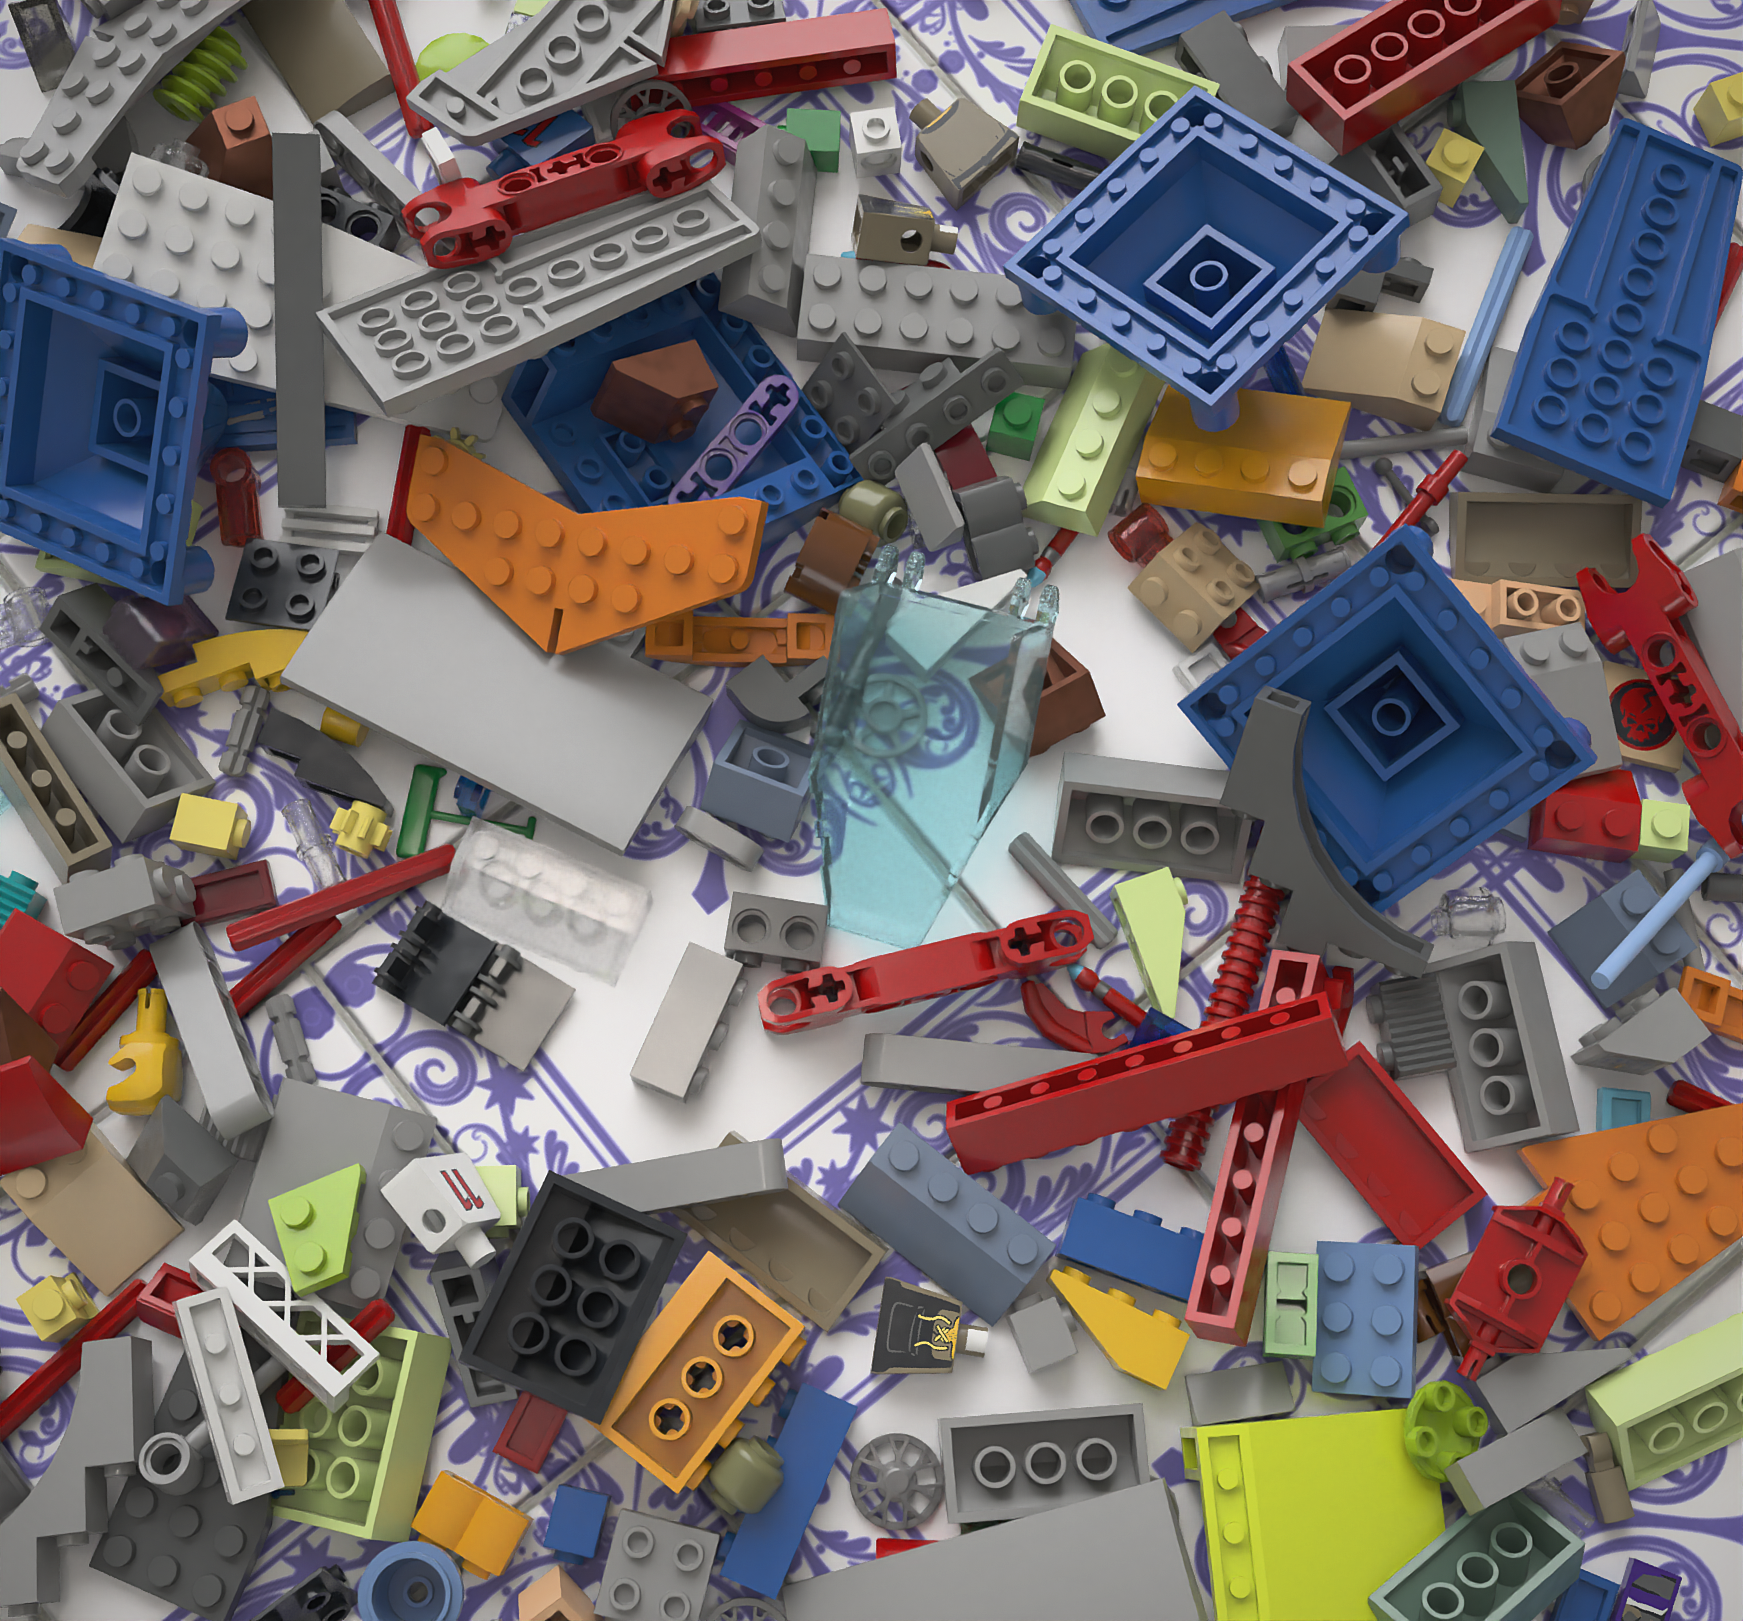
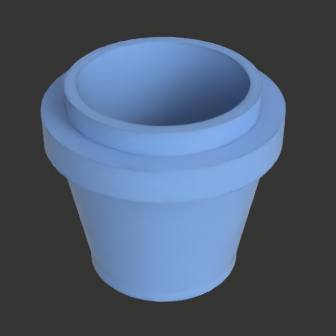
M423 1541L398 1543L380 1552L365 1569L358 1589V1608L362 1621H457L464 1602V1583L457 1564L444 1550ZM415 1582H422L427 1586L428 1595L422 1602L415 1601L410 1595V1588Z

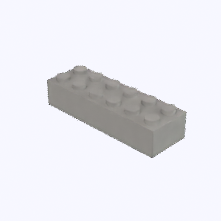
M807 254L797 330V360L820 363L842 332L847 333L873 369L919 374L931 364L941 363L948 357L959 372L962 373L989 352L999 347L1023 379V385L1067 389L1073 364L1076 321L1071 320L1058 310L1048 315H1035L1028 312L1023 306L1018 285L1001 274Z

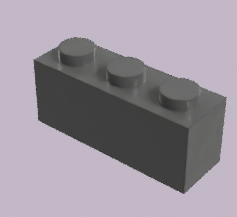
M1225 10L1180 35L1174 58L1183 71L1220 84L1216 94L1217 99L1285 139L1292 134L1299 113L1286 101L1287 90L1283 91L1273 77L1268 61L1263 56H1258L1250 46L1244 28L1238 22H1233Z

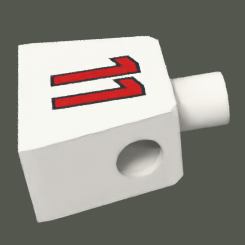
M466 1152L413 1159L380 1190L430 1253L438 1254L458 1250L471 1270L483 1266L496 1255L497 1252L485 1233L500 1220L501 1213Z

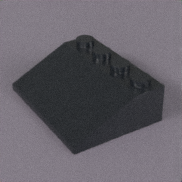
M549 1170L459 1356V1363L503 1384L600 1425L688 1234Z

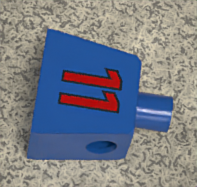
M571 109L493 140V148L499 155L486 166V171L493 180H497L514 171L595 145L593 126Z

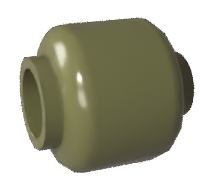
M868 479L860 481L853 487L848 488L839 500V515L873 530L872 534L880 537L876 548L897 541L906 529L908 513L906 512L905 500L899 493L877 481Z
M753 1435L750 1440L742 1437L735 1438L712 1464L708 1472V1477L715 1488L711 1493L712 1499L731 1515H734L737 1510L747 1514L759 1513L784 1482V1473L781 1469V1466L784 1464L783 1458L773 1447L758 1436Z

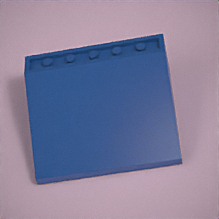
M714 272L551 348L541 358L528 359L516 365L501 401L581 514L667 505L669 495L675 485L760 383L773 375H784L795 383L799 393L798 408L731 491L713 498L744 497L769 503L759 555L819 516L822 507L830 509L839 503L842 494L848 488L864 480L849 460V453L838 441L835 434L753 324L718 310L721 282ZM696 339L719 386L709 404V409L700 420L696 432L688 439L677 443L666 440L652 444L594 417L590 410L613 361ZM784 388L778 393L773 390L767 392L770 396V403L763 412L759 410L758 406H754L752 409L761 414L769 426H772L775 422L769 419V412L774 406L779 403L786 407L789 404L786 400L787 390ZM749 421L741 423L735 431L736 439L743 445L756 444L762 436V430L758 424ZM715 457L706 465V474L715 481H722L731 475L733 467L728 459ZM696 476L693 482L698 483V491L691 498H686L682 495L678 500L680 503L694 502L698 500L705 490L710 497H713L716 492L707 488L700 478Z

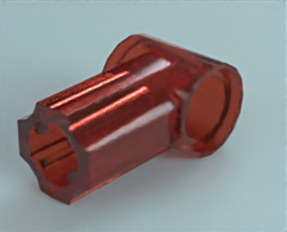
M232 447L222 449L214 455L210 463V472L216 487L221 542L224 546L244 548L247 537L264 539L259 496L261 478L245 451ZM245 469L243 477L234 482L226 481L228 475L233 470Z
M1145 502L1140 504L1107 532L1109 541L1114 549L1129 563L1137 562L1142 569L1147 566L1158 552L1174 540L1169 535V528L1164 518L1153 506Z

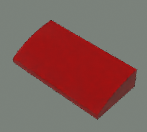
M1359 1040L1346 1050L1349 1067L1336 1070L1331 1075L1325 1077H1313L1306 1083L1298 1120L1402 1245L1419 1246L1420 1250L1488 1195V1193Z
M32 1055L0 1065V1176L82 1150L93 1122L92 1116Z

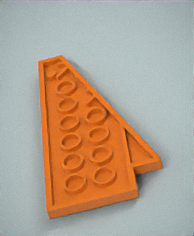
M1743 1103L1528 1145L1516 1151L1543 1188L1542 1191L1521 1206H1538L1540 1202H1543L1555 1176L1575 1186L1562 1212L1566 1214L1564 1217L1565 1221L1580 1237L1588 1256L1565 1302L1593 1341L1602 1340L1743 1237Z

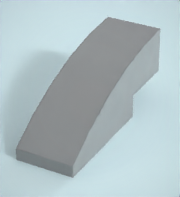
M1559 1407L1445 1468L1444 1472L1469 1516H1472L1588 1451L1562 1407Z

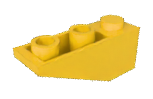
M1065 1265L1062 1272L1056 1269L1049 1271L1046 1282L1063 1303H1067L1074 1318L1113 1368L1159 1391L1166 1390L1190 1337V1334L1179 1329L1182 1321L1158 1309H1154L1151 1316L1134 1308L1137 1299L1118 1289L1109 1287L1107 1294L1089 1286L1092 1279L1090 1276L1070 1266Z

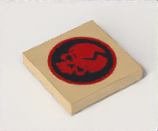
M1604 660L1602 665L1622 761L1677 773L1681 770L1685 743L1645 670ZM1689 694L1684 697L1686 703H1692Z

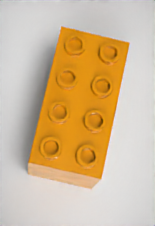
M708 1250L640 1338L601 1424L598 1425L589 1420L586 1421L675 1493L679 1494L686 1486L694 1491L708 1475L712 1463L707 1458L719 1444L726 1449L745 1426L738 1419L749 1403L758 1408L774 1388L776 1383L769 1377L780 1362L789 1367L807 1344V1341L801 1337L805 1331V1326ZM740 1324L745 1326L747 1329L744 1331L743 1336L747 1340V1344L742 1349L734 1346L730 1351L726 1350L723 1345L727 1339L722 1334L725 1328L729 1326L735 1329ZM709 1364L712 1365L715 1369L711 1376L716 1381L714 1387L711 1390L703 1387L697 1392L692 1387L695 1383V1378L691 1375L696 1367L705 1369ZM679 1406L683 1411L680 1415V1420L684 1423L682 1429L679 1431L672 1428L665 1432L661 1427L664 1423V1419L660 1416L664 1408L673 1410Z

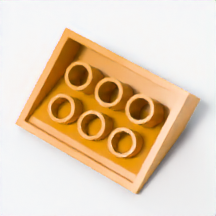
M1168 384L1145 436L1135 475L1141 503L1324 528L1351 412V402L1240 388L1237 391L1240 413L1236 422L1225 430L1209 432L1199 428L1194 423L1189 399Z

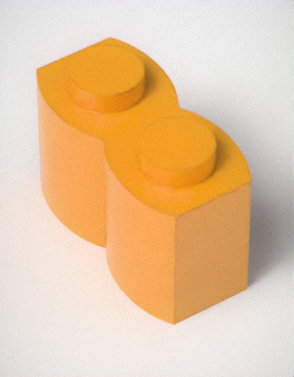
M442 1470L414 1518L411 1527L420 1532L417 1541L431 1543L444 1551L448 1548L464 1558L461 1566L465 1570L488 1580L491 1573L498 1577L504 1575L534 1519L449 1470Z

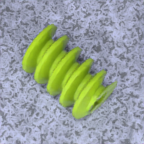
M216 27L183 58V61H180L172 69L173 75L164 76L161 81L163 89H154L152 93L154 99L177 118L185 121L192 120L200 124L205 119L199 110L201 106L211 111L217 108L216 103L209 96L211 92L220 97L227 95V90L220 83L221 79L232 84L237 82L238 78L230 67L233 65L241 70H246L248 67V63L241 55L242 50L239 43L222 27Z

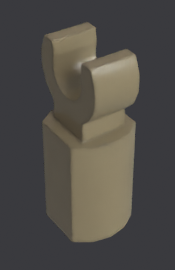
M1593 1432L1579 1436L1588 1451L1583 1454L1589 1471L1584 1474L1598 1522L1608 1524L1634 1517L1635 1514L1621 1466L1614 1465L1612 1446L1607 1432L1600 1434L1599 1432Z

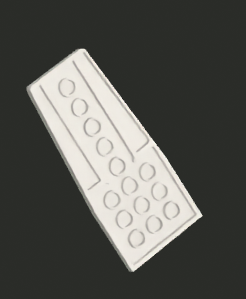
M131 152L92 269L198 308L229 307L239 311L244 317L248 328L246 347L236 357L213 358L210 377L276 393L273 201ZM322 222L323 309L427 268ZM323 332L325 405L406 425L423 426L430 431L450 435L452 427H459L461 438L466 439L471 435H477V442L488 443L493 439L503 408L501 398L515 366L505 369L503 373L497 376L486 377L464 386L454 394L442 395L418 405L408 413L397 414L387 418Z

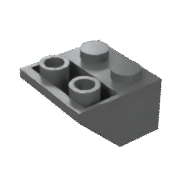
M1398 123L1385 129L1344 156L1338 154L1328 164L1408 212L1409 227L1433 215L1443 190L1440 182Z

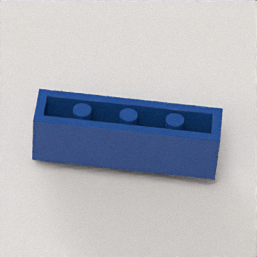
M1088 1193L1086 1199L1077 1197L1073 1201L1055 1257L1188 1305L1205 1233L1183 1226L1179 1233L1161 1227L1163 1219L1156 1215L1135 1210L1133 1216L1114 1210L1115 1201L1094 1193Z
M802 1382L799 1392L789 1388L777 1415L786 1420L779 1438L777 1439L769 1435L766 1440L784 1460V1464L781 1466L784 1473V1482L759 1513L747 1514L737 1510V1512L745 1516L737 1534L727 1530L715 1557L716 1560L724 1563L719 1575L776 1600L857 1411V1406Z

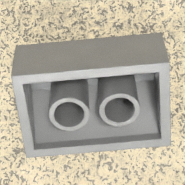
M99 688L58 700L40 730L70 779L122 844L157 831L171 821L176 815L181 793L202 797L216 784L213 777L156 707H154L146 722L137 726Z

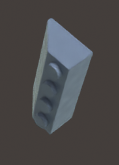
M900 1121L870 1158L838 1203L842 1209L953 1297L963 1302V1305L991 1327L1006 1312L1057 1246Z

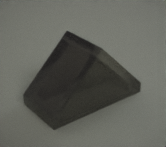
M18 0L8 3V8L41 93L57 89L77 53L71 26L57 0Z

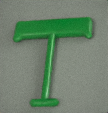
M425 764L415 765L396 847L397 857L406 859L425 852L431 819L525 835L523 845L526 848L532 846L537 822L535 816L528 817L527 826L525 827L434 811L439 782L447 774V770L442 767Z

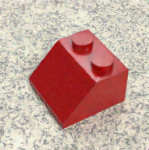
M1616 769L1570 780L1531 808L1527 849L1614 863H1622L1637 853L1642 804L1632 772Z
M15 908L0 930V987L56 1042L59 1050H61L115 965Z

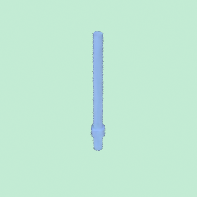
M1714 838L1709 839L1697 851L1696 861L1592 974L1591 981L1597 988L1607 989L1711 872L1720 871L1730 860L1729 856Z

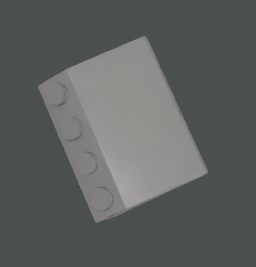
M283 1077L273 1107L275 1116L269 1120L238 1222L286 1266L268 1200L354 1164H361L365 1168L367 1177L366 1183L361 1184L356 1211L360 1214L357 1234L351 1242L353 1256L349 1278L314 1293L321 1299L364 1309L371 1301L380 1298L384 1300L406 1227V1223L380 1190L413 1159L427 1156L438 1118ZM234 1238L224 1266L249 1267V1251ZM255 1257V1267H265ZM277 1277L254 1278V1281L285 1289V1284Z

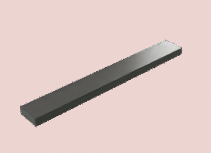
M272 132L278 508H326L323 329L316 316V312L323 310L320 134Z

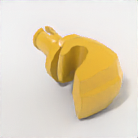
M146 988L138 990L136 1030L120 1037V1050L109 1059L108 1064L122 1072L136 1065L135 1072L132 1075L128 1076L124 1081L108 1087L106 1101L110 1110L117 1114L130 1116L152 1115L160 1099L167 1094L177 1103L181 1100L183 1085L182 1051L179 1049V1039L166 1033L168 999L164 989L151 988L150 993H148Z

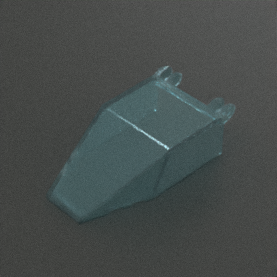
M887 544L879 554L880 556L871 582L842 590L838 599L808 782L810 793H814L818 818V820L814 821L816 838H820L823 865L820 866L824 904L829 906L827 926L901 949L921 946L1028 764L1054 626L1059 614L1060 593L1057 586L1047 584L1044 587L1039 598L1035 620L1023 617L1029 606L1032 582L1029 579L1020 577L1015 582L1008 613L920 591L917 589L923 580L926 560L924 553L916 551L911 552L907 560L902 586L892 584L897 573L899 549L896 546Z

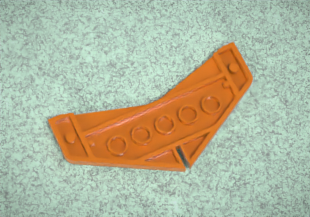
M420 434L406 510L411 524L543 650L548 653L565 655L747 590L755 576L769 503L744 497H731L578 514L473 456L469 451L449 440Z

